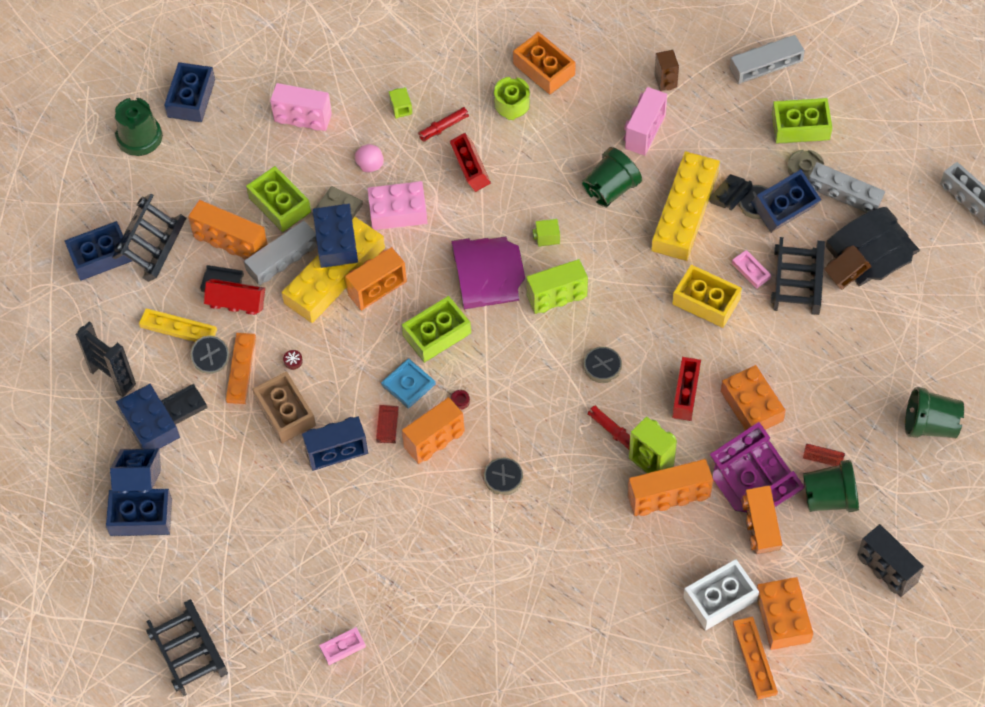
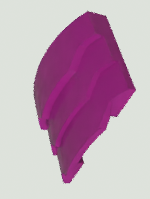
M507 236L492 239L470 240V238L451 241L464 310L519 301L518 288L525 280V273L518 245L509 242Z
M760 422L710 454L715 463L712 478L735 511L747 513V510L743 511L741 499L748 489L770 485L774 506L777 507L805 488L794 471L791 472L770 442V436Z

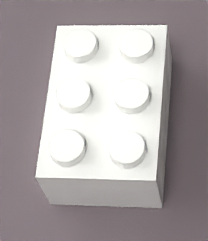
M737 559L684 588L683 598L706 631L757 602L759 591Z

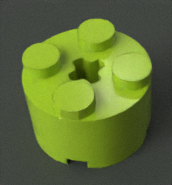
M505 77L496 83L494 107L501 116L506 117L508 120H514L529 110L530 90L528 84L523 79Z

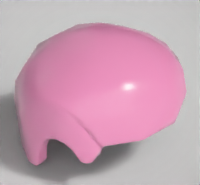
M367 144L361 146L355 153L356 164L364 172H374L383 165V155L381 150L375 145Z

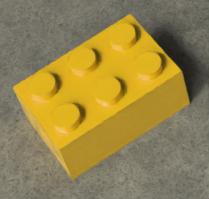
M691 264L673 293L672 304L724 328L740 301L742 288Z

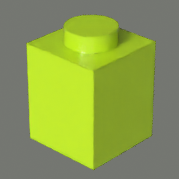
M406 87L389 91L390 104L395 119L412 115V103Z
M558 219L535 221L536 229H532L533 239L537 240L538 247L560 244Z

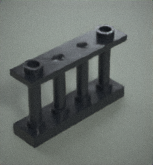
M153 194L145 197L142 196L137 202L138 208L121 241L115 245V253L112 257L117 259L125 255L144 268L145 274L143 279L148 282L158 277L187 219L182 214L170 218L150 204L154 196ZM146 210L167 224L166 232L163 233L143 219ZM139 225L159 238L160 244L158 247L153 246L135 234ZM131 240L152 253L153 258L151 262L148 263L127 248Z
M780 237L779 244H775L774 255H777L775 292L771 293V303H774V311L778 310L779 302L809 305V307H812V314L819 315L822 302L825 241L817 240L816 248L805 249L783 247L784 237ZM782 254L810 256L812 259H815V263L811 265L782 262ZM781 270L810 272L811 275H814V279L810 281L781 278ZM780 286L809 288L810 291H813V296L781 295Z
M89 321L85 326L80 327L75 334L91 374H94L98 369L113 380L117 393L124 397L136 385L124 348L118 342L113 347H109L98 339L93 325Z
M191 599L184 602L186 610L183 611V614L155 628L150 620L146 621L149 627L146 629V632L151 641L155 639L174 677L171 682L176 692L180 690L183 697L187 695L183 686L212 671L214 673L218 671L220 677L228 674L226 666ZM185 621L193 622L194 627H192L191 631L162 645L158 637L159 634ZM195 637L196 639L201 638L203 642L200 644L201 647L170 661L166 653L167 651ZM203 654L205 656L210 655L212 660L209 661L208 665L179 679L175 671L176 668Z

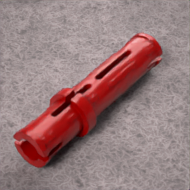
M462 107L438 122H432L429 127L418 132V135H421L419 136L420 139L425 142L435 135H440L442 131L461 120L468 118L467 109Z
M596 405L591 407L590 409L593 412L588 411V415L607 430L615 441H619L629 450L630 435L626 432V429L618 426Z

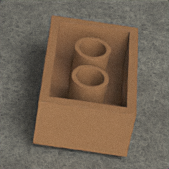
M287 371L252 388L257 404L282 444L316 426L314 414Z

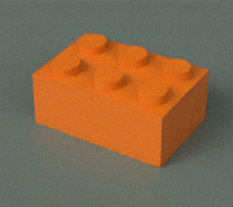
M539 31L513 51V64L549 95L575 76L576 62Z
M392 247L381 251L378 256L367 260L362 266L351 270L345 276L348 296L362 311L407 282L405 262Z
M757 365L722 380L720 392L745 431L758 422L766 430L784 421L786 410Z
M449 397L402 429L404 449L418 464L429 460L433 453L444 449L450 441L462 436L465 431L463 412Z
M770 485L746 490L741 502L743 511L747 510L748 513L745 522L747 530H751L752 536L749 538L751 550H755L756 555L779 551L783 545Z
M798 577L757 584L759 591L757 602L770 649L774 650L811 643L813 630Z

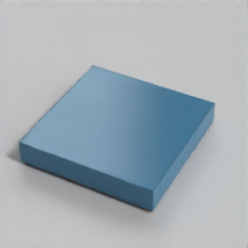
M408 358L385 378L381 385L409 409L436 385V381Z

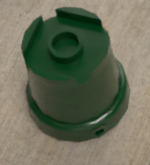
M126 98L115 108L117 125L115 137L117 145L128 155H147L156 150L161 144L163 137L162 128L154 118L150 106L145 100L141 98H136L137 100Z
M609 147L602 154V160L582 180V186L591 198L594 196L598 199L596 201L597 204L607 208L628 189L637 187L642 182V175L627 155L615 147Z
M915 387L911 392L906 409V435L913 438L934 436L956 439L962 429L960 420L964 418V402L931 393L923 387Z
M851 460L840 461L839 465L803 473L809 512L846 509L848 513L859 511L857 485Z

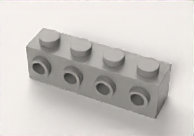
M796 35L784 37L782 40L770 42L762 47L753 48L745 53L734 55L730 60V70L738 84L802 62L805 50Z
M818 162L809 178V182L815 191L867 213L879 208L885 191Z
M956 162L944 171L940 184L985 225V186L961 164Z
M302 221L244 261L246 271L259 285L268 282L278 272L284 271L287 266L299 261L309 251L316 249V233L305 221Z

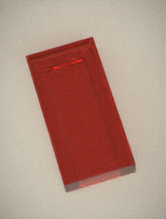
M379 405L376 443L396 444L399 406Z
M807 443L803 459L836 466L839 465L840 461L844 460L845 453Z

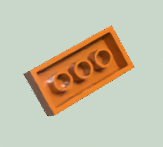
M202 200L197 202L188 216L193 237L198 241L210 243L213 247L224 249L229 254L238 255L244 260L268 245L263 226Z
M706 459L631 477L628 482L627 496L634 516H646L654 511H666L673 506H685L689 502L708 499V497H711L713 478Z

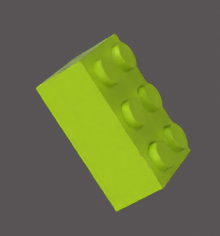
M828 98L773 101L771 115L776 144L830 140L833 127Z
M276 166L246 186L249 199L282 233L311 213L309 199Z
M580 259L526 276L527 298L534 314L544 313L549 309L562 307L567 303L580 301L587 297L588 276Z
M447 296L403 323L402 333L406 341L425 363L470 335L471 322L450 296Z
M646 416L631 431L629 459L646 473L674 467L677 440L671 432H666L662 429L656 420H651Z

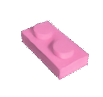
M747 250L732 260L734 267L756 289L771 279V274Z
M357 627L319 645L328 665L366 647Z

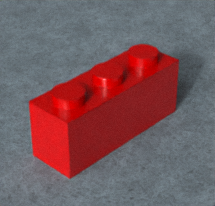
M464 132L450 140L466 181L473 190L477 192L491 184L476 147L469 136Z
M210 279L206 282L204 304L209 305L213 309L225 307L228 308V311L238 312L243 310L246 311V314L257 315V313L263 310L266 288Z
M682 357L672 418L692 421L701 359Z

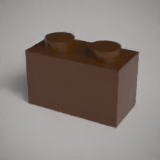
M674 50L656 53L654 75L660 91L677 88L679 64Z
M853 245L844 249L838 258L829 261L824 270L835 284L843 290L872 266Z

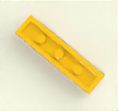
M147 308L139 322L140 328L193 342L204 336H215L217 332L216 326Z

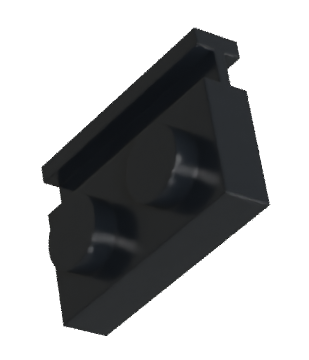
M730 174L710 196V203L723 208L727 207L732 211L753 187L752 181H745L744 178Z
M207 265L200 289L201 292H205L206 282L210 279L241 284L244 272L243 270Z
M195 384L161 400L175 425L208 408Z

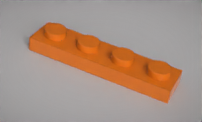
M236 333L226 395L227 403L246 404L256 342L255 334Z
M748 617L733 621V627L757 700L776 696L778 691L754 618Z

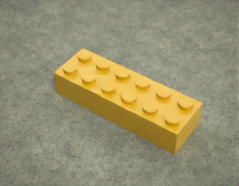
M684 152L652 239V252L688 261L719 173L720 160Z
M356 217L352 219L358 263L321 268L318 254L282 291L284 304L311 323L347 288L345 276L351 270L362 266L367 260L378 256L385 248L384 236Z

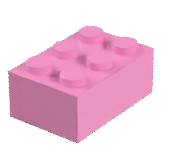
M276 83L270 100L275 122L326 131L332 115L329 93Z
M649 87L646 88L644 93L640 94L639 104L637 107L634 106L631 120L626 121L624 127L626 133L623 139L626 141L625 149L646 156L666 116L667 93Z
M422 181L367 188L371 222L374 230L428 224Z

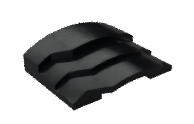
M887 206L872 210L856 218L837 231L826 242V248L835 259L842 254L844 249L854 245L872 266L854 280L859 287L872 279L882 280L901 267L912 263L913 255L920 251Z

